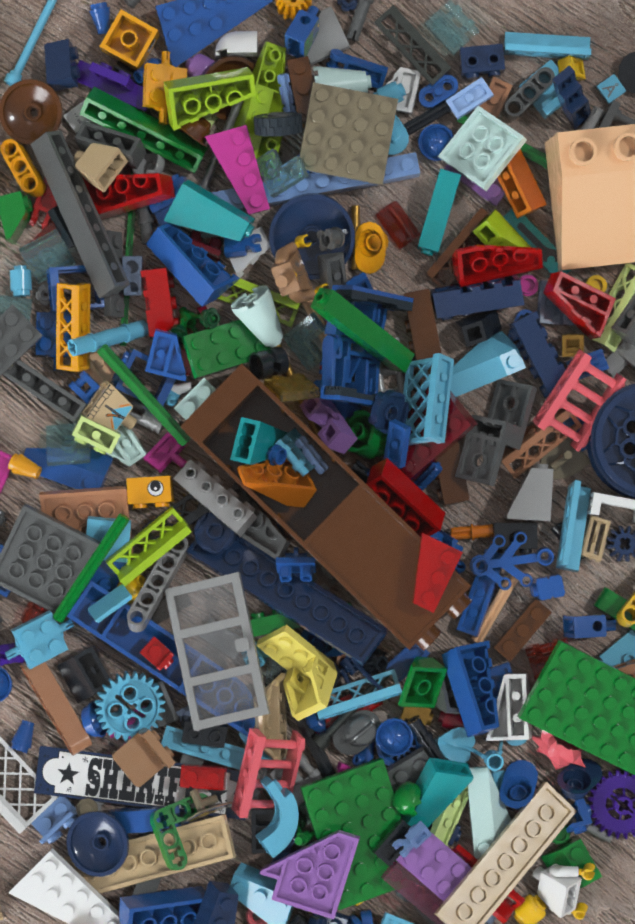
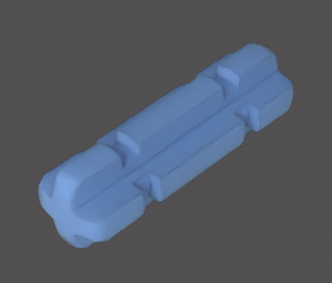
M289 73L279 74L277 76L278 84H281L279 90L282 104L285 105L283 111L297 113L296 106L293 105L295 101L292 85H289V82H291Z
M304 435L299 437L295 441V445L299 450H303L302 454L310 464L316 466L314 469L318 474H323L328 470L329 465L325 460H321V455L312 444H308L309 440Z

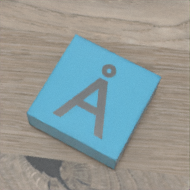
M615 74L596 86L607 104H610L626 92Z

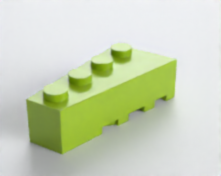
M248 67L163 82L169 124L174 131L181 128L182 125L198 121L199 118L205 115L214 114L221 108L228 105L232 106L256 95L254 74Z

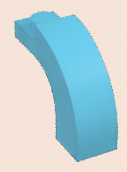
M265 776L260 782L272 798L275 811L270 824L255 835L264 850L274 858L293 839L298 826L299 811L292 792L286 787L282 788L276 779L272 780Z

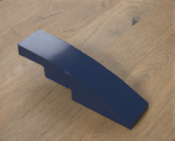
M567 66L552 81L564 113L572 128L576 130L585 122L591 112L589 100L583 95L582 86L576 80L575 71L570 66Z

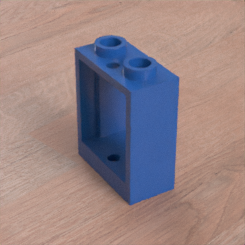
M84 265L51 267L46 270L50 313H57V283H59V275L87 273ZM94 288L95 303H90V310L102 309L105 307L104 298H99Z
M130 348L129 352H124L121 360L130 369L135 357L147 362L149 356ZM114 373L111 380L113 386L117 390L139 400L129 388L122 386L123 381ZM163 377L154 396L162 406H164L176 379Z

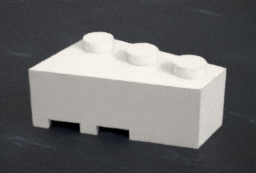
M529 673L504 674L497 698L499 727L488 732L486 741L529 740L532 738V724L517 717L530 693Z

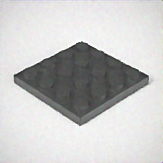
M25 503L0 553V586L54 613L100 544V541Z

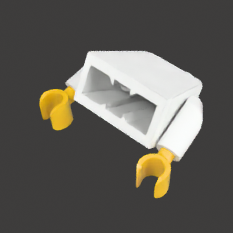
M586 863L583 869H579L578 866H562L554 864L547 869L541 866L537 867L533 872V877L539 881L538 896L558 917L562 918L572 913L576 919H583L588 905L582 902L577 903L582 880L578 876L582 875L585 880L593 879L595 872L592 871H594L595 865L593 863Z

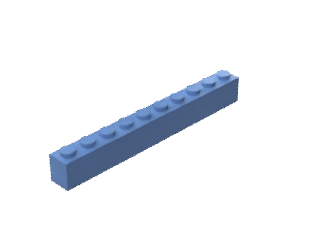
M416 152L387 158L383 184L419 177L420 169ZM315 172L263 182L269 207L284 204L289 199L301 194L317 193L331 195L378 185ZM234 188L212 192V194L241 211H246Z

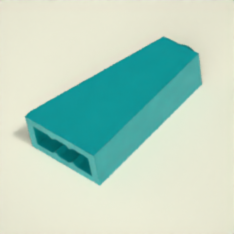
M440 169L417 249L421 250V254L433 256V253L438 254L461 174Z
M190 180L182 183L164 218V221L167 223L241 241L245 237L249 238L255 228L252 225L255 218Z
M241 417L230 460L249 465L268 460V450L288 432L261 421Z
M429 757L415 783L420 787V800L422 802L415 807L417 815L409 818L400 813L401 818L409 826H413L421 821L428 828L472 782L474 777L468 764Z

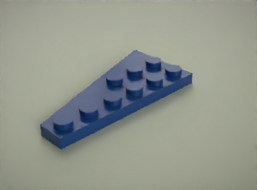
M175 0L155 6L167 52H171V65L177 67L274 0Z

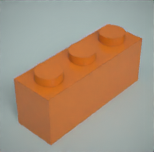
M520 149L497 177L517 219L534 213L547 205Z

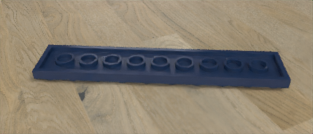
M238 535L234 544L228 550L221 553L204 551L197 544L196 540L186 550L187 555L220 576L240 572L244 591L362 666L388 633L386 627L313 581H301L300 573H292V581L281 582L276 569V559Z

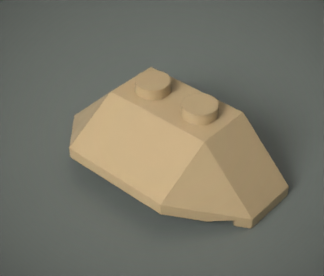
M281 673L265 687L270 714L255 717L254 728H258L266 736V739L287 740L286 693L283 686L286 673ZM256 697L254 698V708L258 707ZM265 748L263 750L273 760H282L287 755V749Z

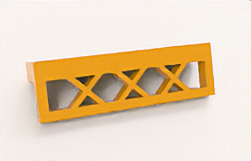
M57 283L56 369L75 372L90 369V352L72 356L68 350L67 343L64 341V333L67 331L71 335V339L90 333L91 283ZM64 289H72L69 302L64 297ZM66 310L71 314V321L69 323L64 319V312ZM66 352L71 357V365L63 364V355Z

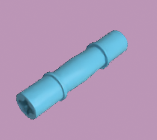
M139 320L128 324L124 323L120 327L106 329L95 334L88 333L85 336L70 339L68 341V350L72 356H78L89 352H96L104 344L110 347L122 342L128 343L131 340L148 336V324L145 320Z

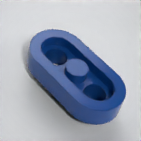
M444 75L433 86L428 84L422 88L418 96L421 106L431 109L455 95L458 90L457 79L452 75ZM450 84L451 89L445 90L443 85ZM431 95L433 100L426 101L425 96Z

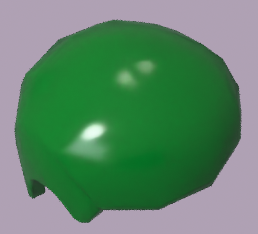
M409 781L402 783L397 788L393 796V805L396 811L409 818L417 815L415 807L422 803L419 785Z

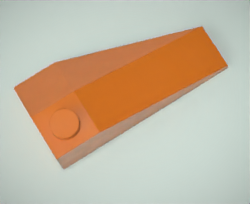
M287 458L282 465L276 464L273 466L269 463L270 460H266L262 464H245L237 467L244 486L286 506L304 508L317 491L309 472L302 477L298 471L295 472L292 469L293 465Z

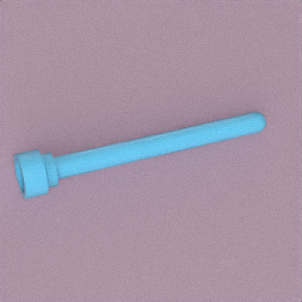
M57 0L47 1L14 70L7 73L3 80L6 84L12 86L16 82L22 81L21 73Z

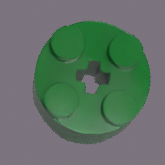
M364 410L353 412L354 415L350 418L347 417L345 421L357 437V440L348 451L365 459L383 456L387 434L376 430L369 423L371 413Z

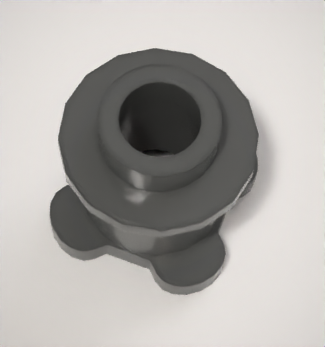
M339 227L317 231L321 251L333 250L344 245L345 235Z

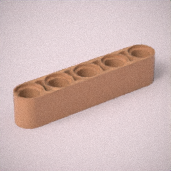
M26 662L20 664L26 679L69 752L74 756L91 746L90 737L46 662L32 669L27 667Z

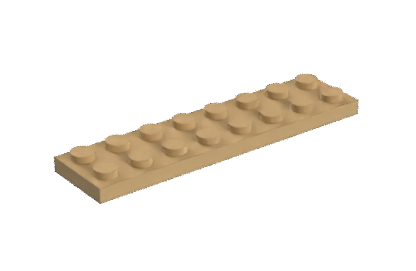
M543 782L535 791L532 800L520 809L434 914L445 924H485L577 811L548 782Z
M225 814L176 827L188 859L187 865L182 870L173 871L167 867L155 834L129 840V852L125 863L120 869L108 876L96 877L88 875L75 866L70 856L64 859L101 894L236 858ZM168 833L164 836V843L167 846H171L174 841L173 836ZM177 847L168 850V853L176 851ZM175 857L172 860L173 864H178L181 861L180 857Z

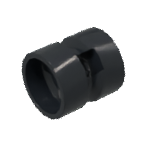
M280 346L267 349L266 351L253 352L249 356L250 371L259 380L285 374L289 370L288 355Z

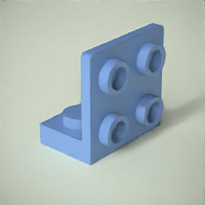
M59 796L31 823L43 836L39 841L41 844L56 842L63 835L61 831L64 828H70L72 823L78 818L77 807L68 797Z

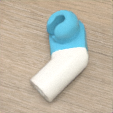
M191 381L173 384L165 401L168 406L176 405L182 393H188L192 390Z

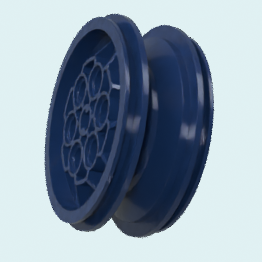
M634 383L618 390L603 403L594 419L589 442L586 445L592 468L601 481L616 493L635 499V432L630 433L626 427L629 421L635 423ZM626 443H630L634 447L631 455L626 454L624 451Z

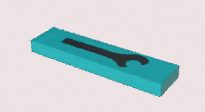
M513 209L506 213L503 217L532 248L542 249L543 267L550 274L559 272L556 247L525 216L517 219ZM564 270L562 272L568 274L571 270Z

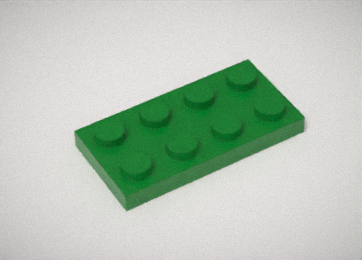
M241 320L181 337L194 379L238 366L241 363H248L251 353L270 349V346H264Z

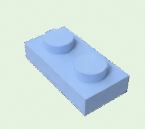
M481 77L447 99L446 103L458 120L477 108V106L494 97V94Z

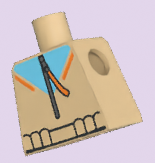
M104 380L81 412L88 419L114 431H117L121 424L130 430L137 422V419L129 414L133 409V405L106 380Z

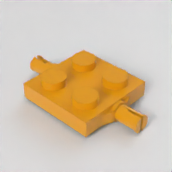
M162 51L161 64H144L142 107L153 108L159 111L158 124L167 125L168 112L163 82L187 78V69L170 65L171 52Z

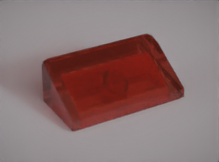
M397 201L390 203L375 215L400 250L421 235Z

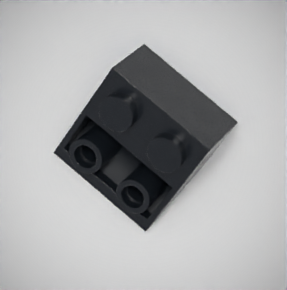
M95 645L57 666L77 703L104 689L102 684L109 686V678L115 681Z

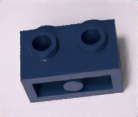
M69 39L44 44L46 79L49 86L55 91L78 87L80 70L76 63V59H79L77 47L73 46Z
M503 44L461 47L459 50L461 77H466L467 80L478 79L480 75H488V78H493V76L500 77L501 73L505 71Z

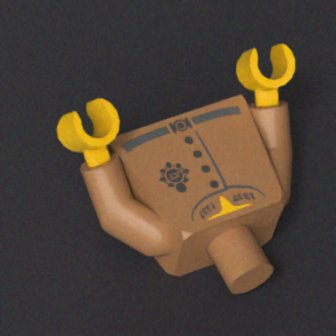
M308 234L299 235L295 238V243L290 242L276 252L275 263L271 267L281 296H289L296 303L313 300L319 288L328 286V284L324 283L317 286L314 290L312 289V284L298 251V248L311 246L312 242L304 243V238Z

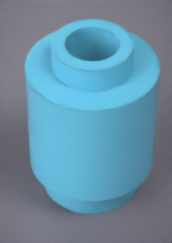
M395 80L378 88L377 92L373 94L396 98L399 103L404 101L403 96L406 95V91L402 83L398 84Z
M25 265L14 266V270H10V290L13 292V297L30 296V291H32L31 270L27 269Z

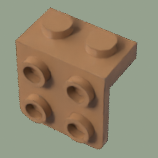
M143 727L112 754L113 760L136 787H141L163 767L171 768L176 763L172 758L174 756L173 752L167 746L163 747L159 742L161 738L154 729L150 731Z

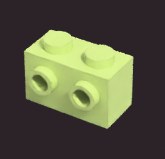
M83 414L80 415L72 431L75 441L83 445L89 443L95 446V451L103 455L106 452L112 454L121 436L120 432L94 422Z

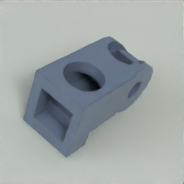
M122 256V268L130 283L129 286L124 288V296H142V277L140 271H142L143 256Z

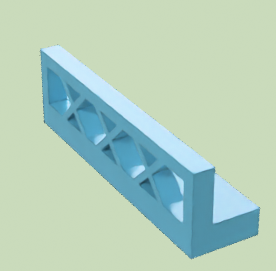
M505 32L504 55L565 58L570 55L582 60H589L592 50L590 48L591 37Z
M574 480L568 485L556 568L572 572L579 571L591 488L581 486V481Z
M395 669L371 676L374 680L379 679V685L384 677L390 675L393 677L395 685L387 688L382 687L378 691L375 687L371 693L365 695L359 693L363 684H371L367 678L334 688L331 695L338 694L336 698L330 696L334 700L331 706L317 712L319 720L322 721L401 695L402 690ZM344 690L355 693L350 700L343 702L338 699Z
M166 726L161 742L163 747L167 746L169 749L240 770L245 751L244 748L225 743L224 748L184 743L181 740L183 730Z

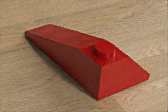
M473 245L456 249L452 255L453 273L460 287L543 268L541 248Z

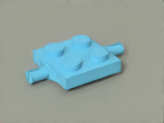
M49 610L11 629L16 647L4 652L6 658L10 660L21 655L27 667L32 669L69 650L65 643L63 632L74 627L72 620L69 619L58 624Z

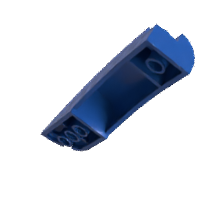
M90 580L67 617L186 696L174 635L152 620L149 621L143 631H131L127 622V613L131 607L128 604H124L97 623L89 613L88 608L110 592ZM136 616L132 618L131 621L134 623H139L143 619L139 616ZM153 636L174 653L172 657L174 661L166 670L162 668L159 671L139 652ZM184 642L191 677L225 670ZM237 677L193 686L197 704L215 716L254 708V698L250 690ZM255 717L228 724L248 737L249 729L255 726Z

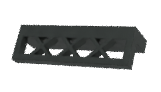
M394 5L374 22L431 86L444 75L450 73L451 67ZM389 17L396 25V29H386L382 22ZM398 33H403L410 40V45H401L397 41ZM412 49H418L424 55L425 61H416L412 57ZM427 65H433L439 72L433 79L427 73Z

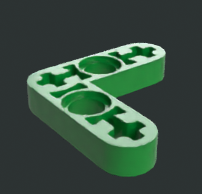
M200 793L202 799L208 797L204 793ZM191 796L159 808L150 815V824L167 867L173 871L182 870L188 861L175 824L197 813L196 807L190 808L189 806L194 803ZM177 805H181L185 809L182 817H178L175 814ZM159 815H164L165 820H163L162 823L157 822V818H159ZM169 826L170 830L160 832V829ZM167 833L171 834L174 839L171 846H167L163 840ZM177 847L176 851L168 853V850ZM175 857H180L181 859L178 864H173L172 862Z

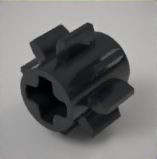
M376 648L363 668L374 675H377L378 671H384L388 665V659L385 656L386 652Z

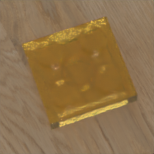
M294 373L292 376L287 377L275 375L272 378L264 379V385L281 402L320 398V389L304 374Z

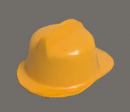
M374 222L361 224L355 233V263L359 270L367 274L376 273L381 269L389 243L388 237L381 226Z

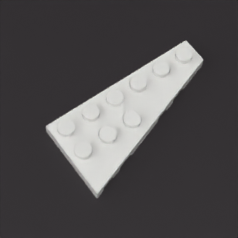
M53 848L9 891V894L68 924H120L119 912Z

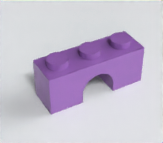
M312 390L300 404V408L308 420L315 422L322 428L318 435L330 449L345 454L357 440V437L331 400L320 399V393H315Z

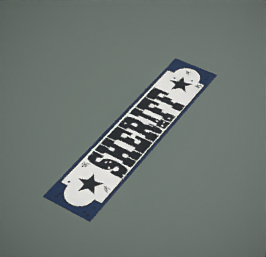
M40 746L34 793L76 799L90 798L99 802L151 808L169 805L191 796L190 791L196 788L180 787L181 765H183L181 763H175L171 768L163 767L141 787H136L113 760L112 755L81 751L73 756L68 749ZM227 769L226 789L223 791L198 789L199 793H204L208 797L214 794L218 797V803L209 805V808L227 802L233 803L240 771ZM194 803L189 805L190 808L195 807ZM179 805L180 812H185L184 807ZM232 805L209 814V816L226 814L227 818L245 820V818L237 816L231 809Z

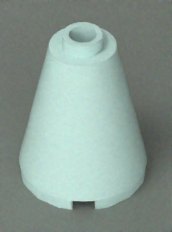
M321 66L313 67V71L318 70V76H314L315 83L368 93V88H372L371 76L366 75V71Z
M267 285L259 286L252 289L254 293L248 296L244 293L231 304V309L264 346L273 348L282 342L281 339L284 335L271 291Z

